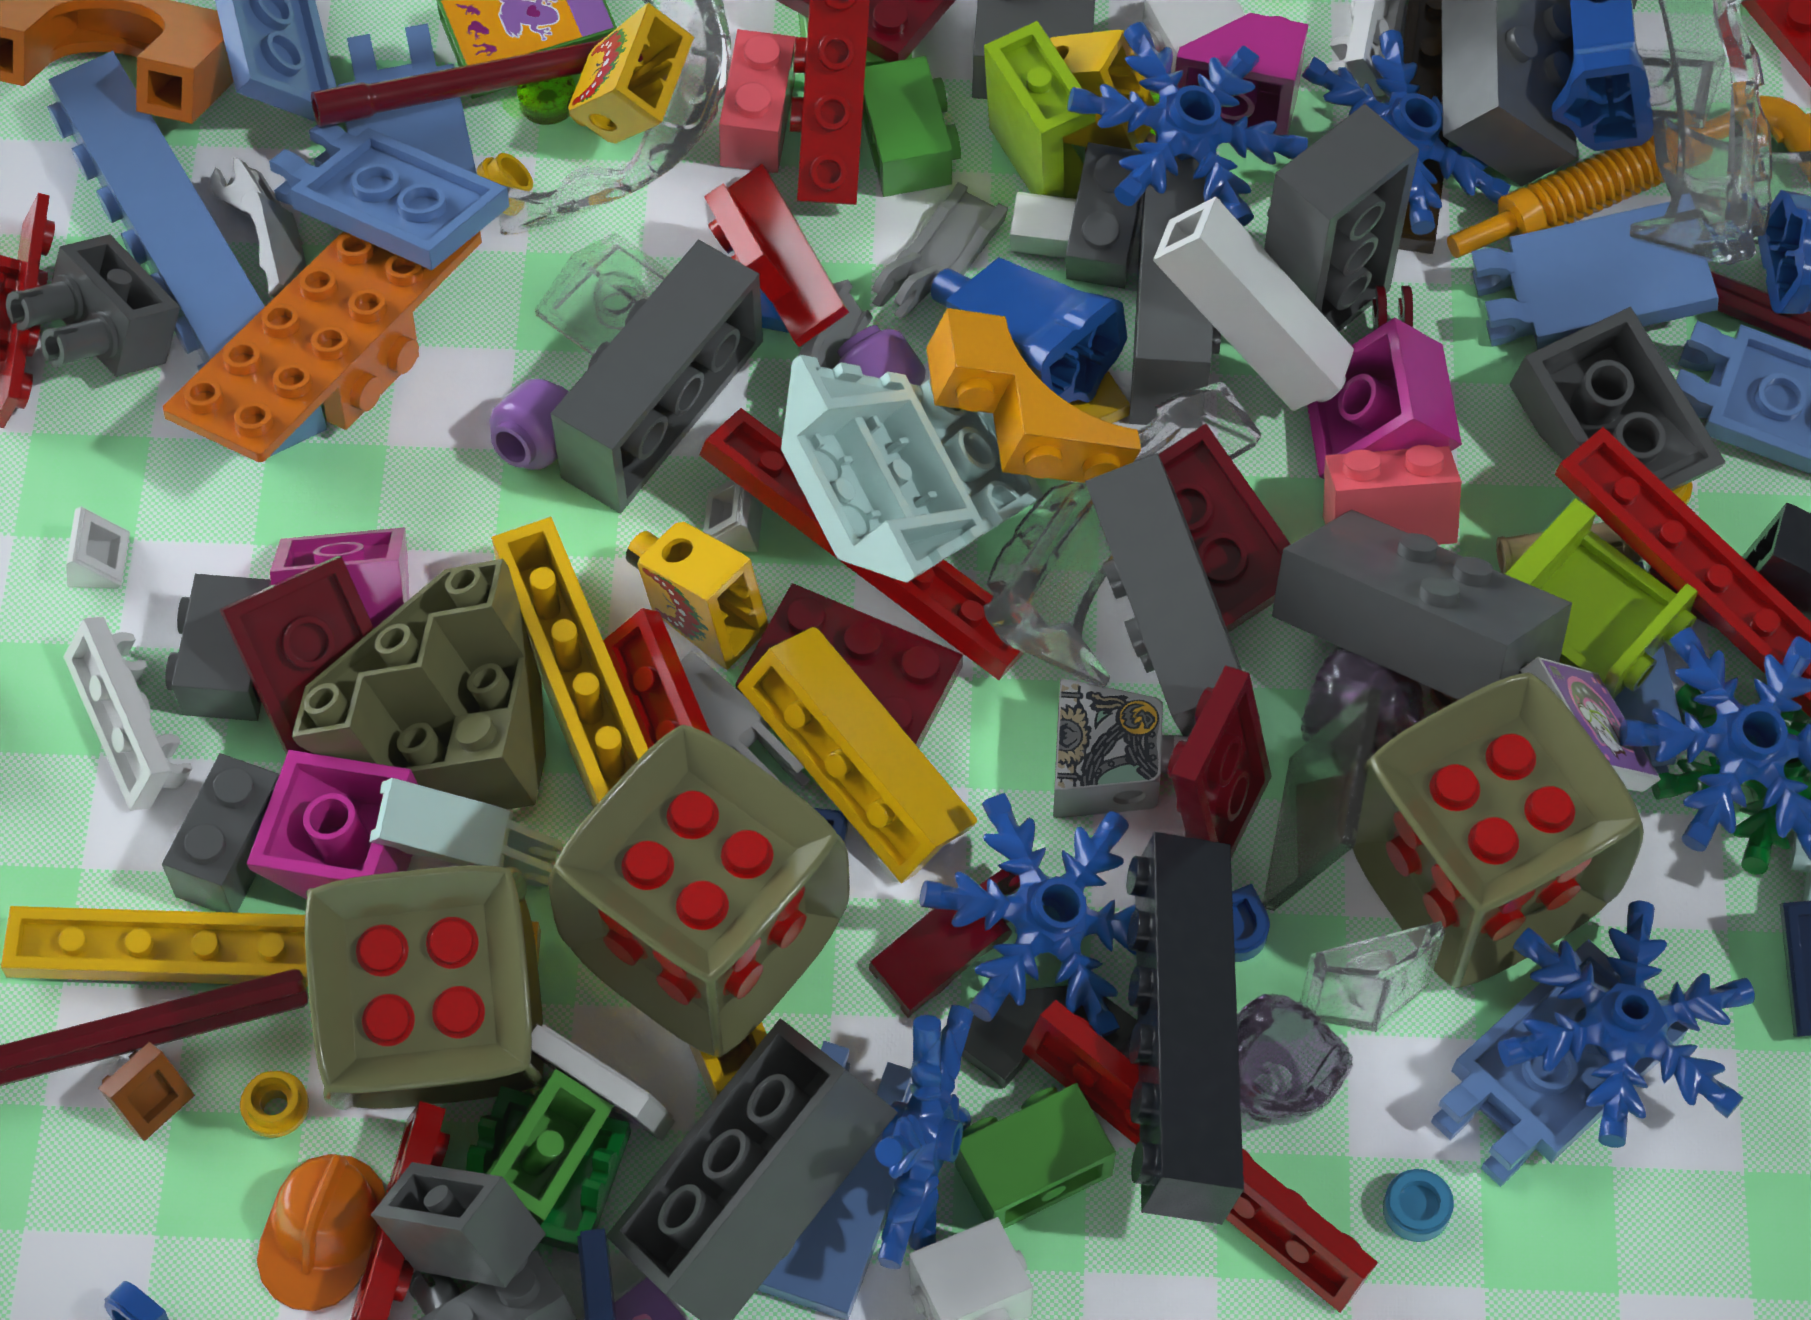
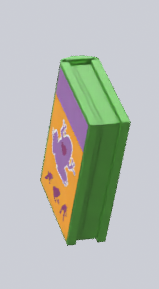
M436 0L441 24L459 67L597 41L609 35L617 28L605 0ZM504 89L473 94L470 96L471 99H475Z

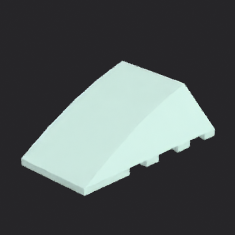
M801 354L792 361L781 451L838 560L908 583L1044 496L1035 478L1027 475L1002 472L993 413L971 412L963 409L935 406L930 379L919 386L910 384L906 375L889 371L882 377L877 378L863 375L858 365L840 362L833 369L820 367L816 357Z

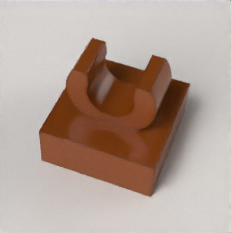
M150 1042L140 1051H134L128 1056L129 1060L112 1076L107 1075L102 1079V1084L98 1087L128 1128L143 1141H146L195 1096L164 1053Z

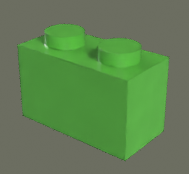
M926 56L865 67L862 122L883 197L952 185V160L961 159V147L955 124L945 125L942 114L948 111L944 82L941 77L932 79Z
M555 1069L532 1098L486 1174L502 1176L537 1223L541 1225L614 1105Z
M1077 1083L1059 1092L1056 1087L1043 1089L1025 1100L1021 1106L1022 1110L999 1121L995 1116L983 1118L963 1131L960 1150L955 1160V1167L985 1222L998 1217L1005 1229L1113 1176L1116 1151Z

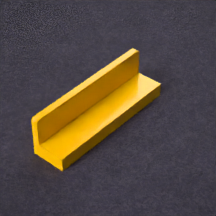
M811 627L769 648L737 686L901 884L915 876L944 845L968 832L977 823V817L819 629Z

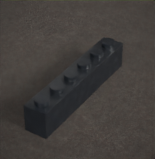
M1154 831L1142 856L1135 855L1131 859L1126 880L1127 894L1135 896V911L1129 922L1127 945L1129 950L1136 951V966L1130 978L1128 1001L1130 1006L1137 1007L1138 1021L1131 1035L1129 1059L1131 1064L1138 1065L1139 1081L1134 1087L1131 1098L1130 1118L1132 1123H1137L1140 1126V1141L1134 1150L1131 1177L1133 1183L1141 1184V1213L1222 1225L1244 1190L1230 844Z

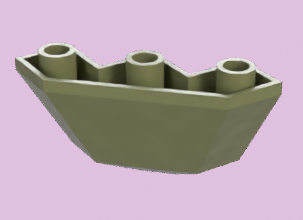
M504 559L445 569L305 686L292 733V738L297 745L313 754L411 769L418 785L488 803L507 810L534 806L546 758L542 681L520 610L511 573Z

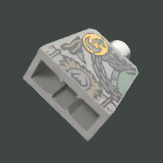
M1060 679L1053 817L1066 818L1107 814L1110 811L1117 813L1147 810L1157 806L1161 773L1168 774V764L1173 749L1179 741H1187L1189 737L1162 735L1163 701L1148 695L1071 679Z

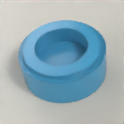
M1411 1169L1397 1175L1390 1182L1383 1200V1215L1389 1228L1399 1237L1413 1242H1425L1438 1237L1446 1229L1454 1209L1453 1194L1448 1184L1437 1174L1424 1169Z

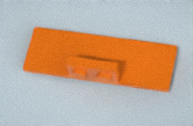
M343 231L163 405L165 419L256 462L266 461L322 403L324 404L326 421L347 430L364 412L371 410L376 405L380 396L401 374L407 373L413 367L419 357V344L417 342L413 312L482 243L481 231L433 270Z

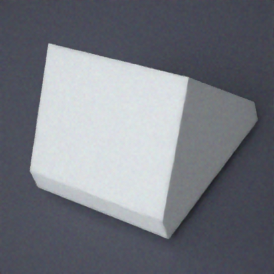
M1017 192L1010 231V251L1066 258L1077 199Z
M730 479L708 492L703 532L737 551L758 552L764 504Z
M82 506L76 508L66 561L67 587L109 589L121 587L130 531Z

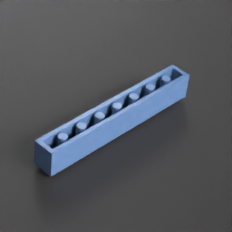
M111 51L48 79L56 103L47 106L62 139L72 135L76 141L77 146L71 149L85 179L88 181L96 177L102 188L96 190V194L109 221L114 223L121 219L127 231L121 233V237L128 253L140 265L146 262L152 273L150 276L180 306L174 331L187 354L197 350L204 362L197 365L199 371L265 306L152 115L136 112V88L114 51ZM321 405L271 456L327 430Z

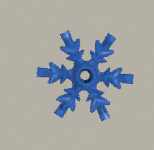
M1144 22L1130 25L1123 35L1129 46L1138 56H1127L1125 61L1133 70L1147 78L1139 81V84L1145 89L1159 94L1160 100L1158 104L1147 106L1139 95L1133 91H1130L1128 100L1113 87L1102 84L1100 85L1102 97L1086 89L1073 87L1067 110L1070 112L1102 115L1097 123L1100 128H1110L1128 122V133L1135 131L1143 124L1154 130L1156 134L1155 142L1157 143L1143 142L1136 144L1135 147L1143 154L1129 156L1119 161L1120 166L1131 171V173L1115 188V197L1121 204L1133 206L1149 185L1160 194L1165 193L1167 187L1166 170L1175 176L1178 175L1175 156L1181 160L1194 158L1199 164L1193 174V180L1206 177L1203 192L1204 201L1206 202L1214 197L1219 198L1221 203L1243 227L1248 225L1254 219V215L1248 204L1239 194H1248L1252 190L1243 179L1230 172V170L1236 169L1237 165L1231 160L1217 155L1218 145L1229 143L1237 154L1243 158H1246L1247 150H1249L1263 162L1274 165L1276 164V158L1273 152L1293 160L1307 149L1308 139L1297 135L1273 134L1277 128L1275 121H1266L1247 127L1248 116L1241 118L1233 125L1223 120L1221 117V107L1238 106L1240 102L1233 96L1245 94L1255 89V85L1251 81L1244 80L1243 78L1258 64L1259 56L1246 46H1241L1225 67L1218 58L1212 57L1209 62L1210 80L1198 74L1199 86L1189 85L1180 89L1177 85L1183 76V70L1171 73L1173 62L1172 49L1165 47L1158 53Z
M1388 30L1379 36L1380 49L1385 59L1380 55H1373L1371 57L1375 69L1382 76V78L1376 79V83L1390 98L1387 103L1376 100L1368 83H1365L1361 89L1346 67H1339L1338 75H1336L1324 62L1315 56L1312 58L1301 77L1312 84L1322 86L1330 91L1323 95L1325 102L1351 107L1348 115H1351L1363 104H1366L1419 149L1409 196V219L1411 230L1414 234L1424 235L1432 232L1435 228V222L1429 206L1438 209L1442 208L1439 195L1430 185L1437 184V180L1423 164L1426 159L1437 162L1446 180L1452 174L1467 195H1475V189L1478 188L1487 199L1498 205L1500 197L1508 193L1511 185L1483 171L1489 167L1487 164L1476 157L1463 156L1461 154L1464 149L1459 146L1446 147L1441 141L1440 132H1443V104H1441L1436 96L1429 99L1424 95L1418 94L1417 92L1421 86L1409 84L1417 73L1418 65L1414 62L1404 63V45L1402 34L1399 31Z
M1692 627L1678 632L1669 641L1677 654L1688 664L1689 668L1676 669L1675 674L1686 684L1703 692L1693 698V700L1699 704L1715 707L1717 712L1716 722L1710 727L1703 728L1694 716L1685 712V724H1683L1669 713L1654 708L1652 714L1656 724L1624 719L1621 722L1619 731L1621 745L1634 747L1659 746L1655 754V760L1660 763L1670 760L1686 749L1688 763L1693 762L1703 750L1709 751L1716 756V764L1720 766V772L1718 774L1703 775L1698 778L1699 781L1709 786V788L1697 791L1683 800L1684 806L1698 809L1697 814L1681 838L1688 848L1697 852L1705 851L1719 823L1728 833H1734L1736 830V817L1733 802L1744 808L1747 807L1746 798L1740 785L1745 781L1757 780L1767 788L1763 809L1776 804V829L1779 837H1786L1790 830L1793 829L1796 832L1802 849L1811 860V800L1798 794L1808 788V785L1787 779L1784 774L1785 763L1793 758H1798L1806 769L1811 771V723L1807 724L1796 736L1788 733L1786 723L1781 717V712L1800 710L1802 706L1791 699L1811 691V679L1801 677L1811 663V643L1800 636L1794 638L1781 664L1774 656L1767 654L1764 660L1767 685L1755 678V690L1760 701L1757 704L1745 706L1734 698L1738 677L1725 682L1724 653L1721 650H1716L1709 659Z
M1005 793L986 799L982 806L988 818L997 829L998 834L986 833L983 839L991 848L1009 859V861L999 864L998 867L1019 876V890L1015 894L1004 896L997 884L988 878L986 891L968 875L956 872L955 879L958 888L925 880L922 884L919 898L921 907L956 910L957 912L951 923L954 927L968 925L984 916L985 931L991 929L1002 918L1010 921L1015 926L1017 939L1014 944H997L993 946L1004 957L989 960L976 966V974L990 979L969 1004V1009L973 1011L977 1018L990 1022L999 1011L1008 994L1011 995L1018 1006L1023 1005L1026 998V973L1038 981L1039 973L1035 957L1041 953H1051L1062 963L1055 977V984L1068 979L1066 1008L1074 1014L1082 1005L1089 1024L1103 1038L1120 1029V1026L1103 997H1117L1118 991L1111 983L1091 971L1102 966L1103 963L1083 955L1080 947L1084 937L1096 934L1109 951H1113L1114 938L1125 949L1136 956V951L1129 950L1127 945L1128 927L1131 916L1135 911V904L1115 913L1114 899L1097 912L1087 906L1086 897L1083 892L1085 887H1098L1107 884L1096 874L1123 865L1124 859L1121 856L1110 853V851L1128 830V821L1119 813L1110 811L1100 822L1091 838L1084 828L1077 827L1074 834L1075 858L1062 850V861L1066 873L1060 877H1049L1039 868L1046 853V847L1032 852L1035 838L1034 820L1029 817L1019 826Z
M1642 900L1632 901L1628 905L1626 934L1615 928H1611L1608 931L1610 940L1620 959L1607 957L1611 968L1620 976L1618 982L1611 987H1604L1594 982L1591 961L1580 970L1575 953L1569 942L1562 940L1559 944L1558 952H1556L1540 935L1528 927L1516 940L1513 949L1541 967V969L1531 972L1530 978L1541 984L1564 987L1557 996V999H1581L1587 1008V1013L1583 1020L1576 1022L1564 1014L1555 1012L1554 1015L1558 1025L1538 1019H1524L1523 1024L1532 1035L1512 1037L1500 1040L1498 1043L1499 1056L1505 1067L1522 1064L1536 1057L1543 1056L1542 1067L1546 1072L1556 1068L1569 1050L1577 1063L1581 1059L1585 1045L1594 1044L1597 1050L1609 1059L1610 1063L1596 1069L1591 1074V1076L1606 1080L1590 1093L1586 1099V1104L1589 1107L1604 1106L1598 1141L1602 1145L1611 1148H1620L1626 1144L1628 1112L1641 1119L1646 1117L1645 1107L1634 1086L1648 1088L1644 1078L1634 1069L1637 1061L1642 1058L1649 1057L1660 1062L1661 1076L1664 1084L1674 1074L1681 1094L1689 1105L1694 1106L1696 1104L1699 1093L1713 1105L1715 1110L1725 1118H1728L1744 1099L1733 1088L1713 1077L1726 1070L1723 1064L1713 1060L1690 1057L1698 1046L1692 1044L1673 1045L1669 1040L1667 1031L1671 1024L1678 1022L1690 1030L1699 1032L1700 1028L1696 1019L1717 1025H1729L1731 1020L1722 1009L1752 1004L1755 1000V993L1751 982L1747 978H1741L1715 988H1710L1709 974L1702 973L1692 982L1684 994L1677 981L1672 987L1668 1000L1657 999L1653 990L1646 989L1645 981L1661 973L1662 969L1648 965L1665 950L1667 942L1662 939L1650 940L1655 907L1653 904Z
M951 1005L947 1025L942 1031L941 1021L936 1016L920 1015L913 1020V1063L911 1067L912 1084L910 1086L912 1096L908 1103L896 1100L892 1102L891 1107L898 1113L884 1129L882 1140H880L875 1148L877 1160L882 1165L889 1167V1174L893 1179L897 1178L894 1183L895 1191L889 1201L888 1215L881 1236L883 1242L878 1254L880 1266L888 1269H901L908 1241L913 1250H919L936 1242V1209L939 1200L937 1189L939 1185L938 1174L944 1161L955 1162L960 1150L963 1131L971 1124L969 1111L959 1106V1098L955 1094L951 1095L955 1089V1079L960 1071L962 1053L974 1016L973 1011L964 1006Z

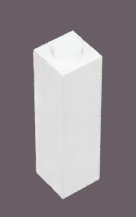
M1214 197L1169 220L1153 259L1159 268L1292 411L1315 401L1325 402L1333 398L1346 382L1345 375L1354 348L1221 201Z

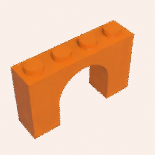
M0 0V81L25 86L45 67L61 57L86 52L114 51V53L137 58L136 112L193 124L234 83L217 10L172 0Z

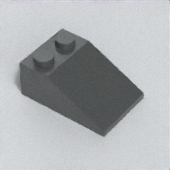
M1631 307L1526 355L1509 384L1539 436L1562 460L1567 458L1598 430L1604 427L1671 491L1723 467L1726 463Z

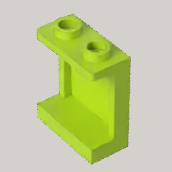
M1035 21L984 45L989 129L1030 193L1077 199L1084 163L1071 144L1063 143V137L1095 123V114H1079L1067 110L1071 89L1073 87L1082 89V87L1039 22Z
M1575 498L1505 574L1572 602L1559 663L1598 673L1614 700L1625 687L1633 692L1636 691L1655 668L1657 661L1652 658L1664 643L1673 648L1669 640L1678 632L1694 625L1697 617L1690 612L1698 591L1687 583L1676 594L1591 531L1596 512Z

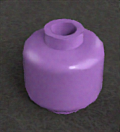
M878 325L869 326L852 336L837 351L841 358L838 364L842 362L858 365L863 375L880 378L889 371L904 374L910 384L921 386L925 379L926 369L902 333L896 329L880 330Z
M528 379L518 385L494 407L489 419L491 443L501 459L509 465L528 470H542L558 459L550 413L569 392L567 389L545 379Z

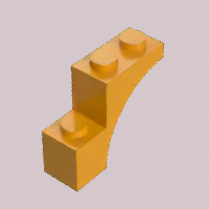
M951 308L946 309L926 347L934 405L971 412L993 413L1002 472L1027 475L1038 479L1049 478L1085 483L1086 480L1135 461L1141 451L1138 430L1118 426L1093 417L1054 393L1036 376L1020 355L1012 340L1005 316Z

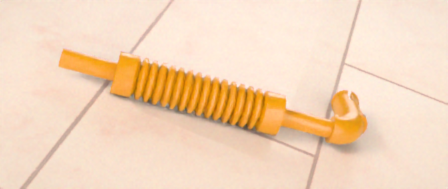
M1760 95L1744 99L1741 102L1740 108L1701 125H1698L1689 116H1683L1663 125L1661 128L1654 129L1653 136L1640 146L1606 150L1604 153L1587 158L1584 162L1576 163L1575 166H1569L1565 170L1551 174L1546 179H1540L1536 183L1528 184L1527 187L1519 188L1501 196L1498 200L1497 215L1448 236V248L1455 258H1459L1507 236L1512 237L1580 221L1584 217L1591 216L1593 212H1600L1603 208H1609L1613 204H1618L1622 200L1631 198L1632 195L1640 194L1641 191H1647L1651 187L1659 186L1660 183L1668 182L1670 178H1677L1679 174H1686L1704 166L1709 156L1708 147L1748 129L1754 132L1770 131L1778 144H1784L1811 185V113L1805 114L1796 104L1781 97Z

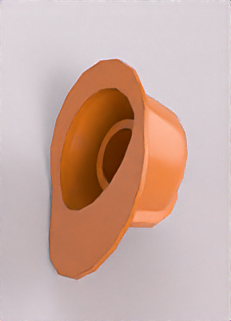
M327 1154L308 1159L293 1169L280 1187L260 1238L257 1255L261 1282L275 1300L291 1309L317 1311L336 1305L353 1292L363 1275L377 1227V1222L371 1216V1213L385 1197L383 1182L369 1165L352 1156Z

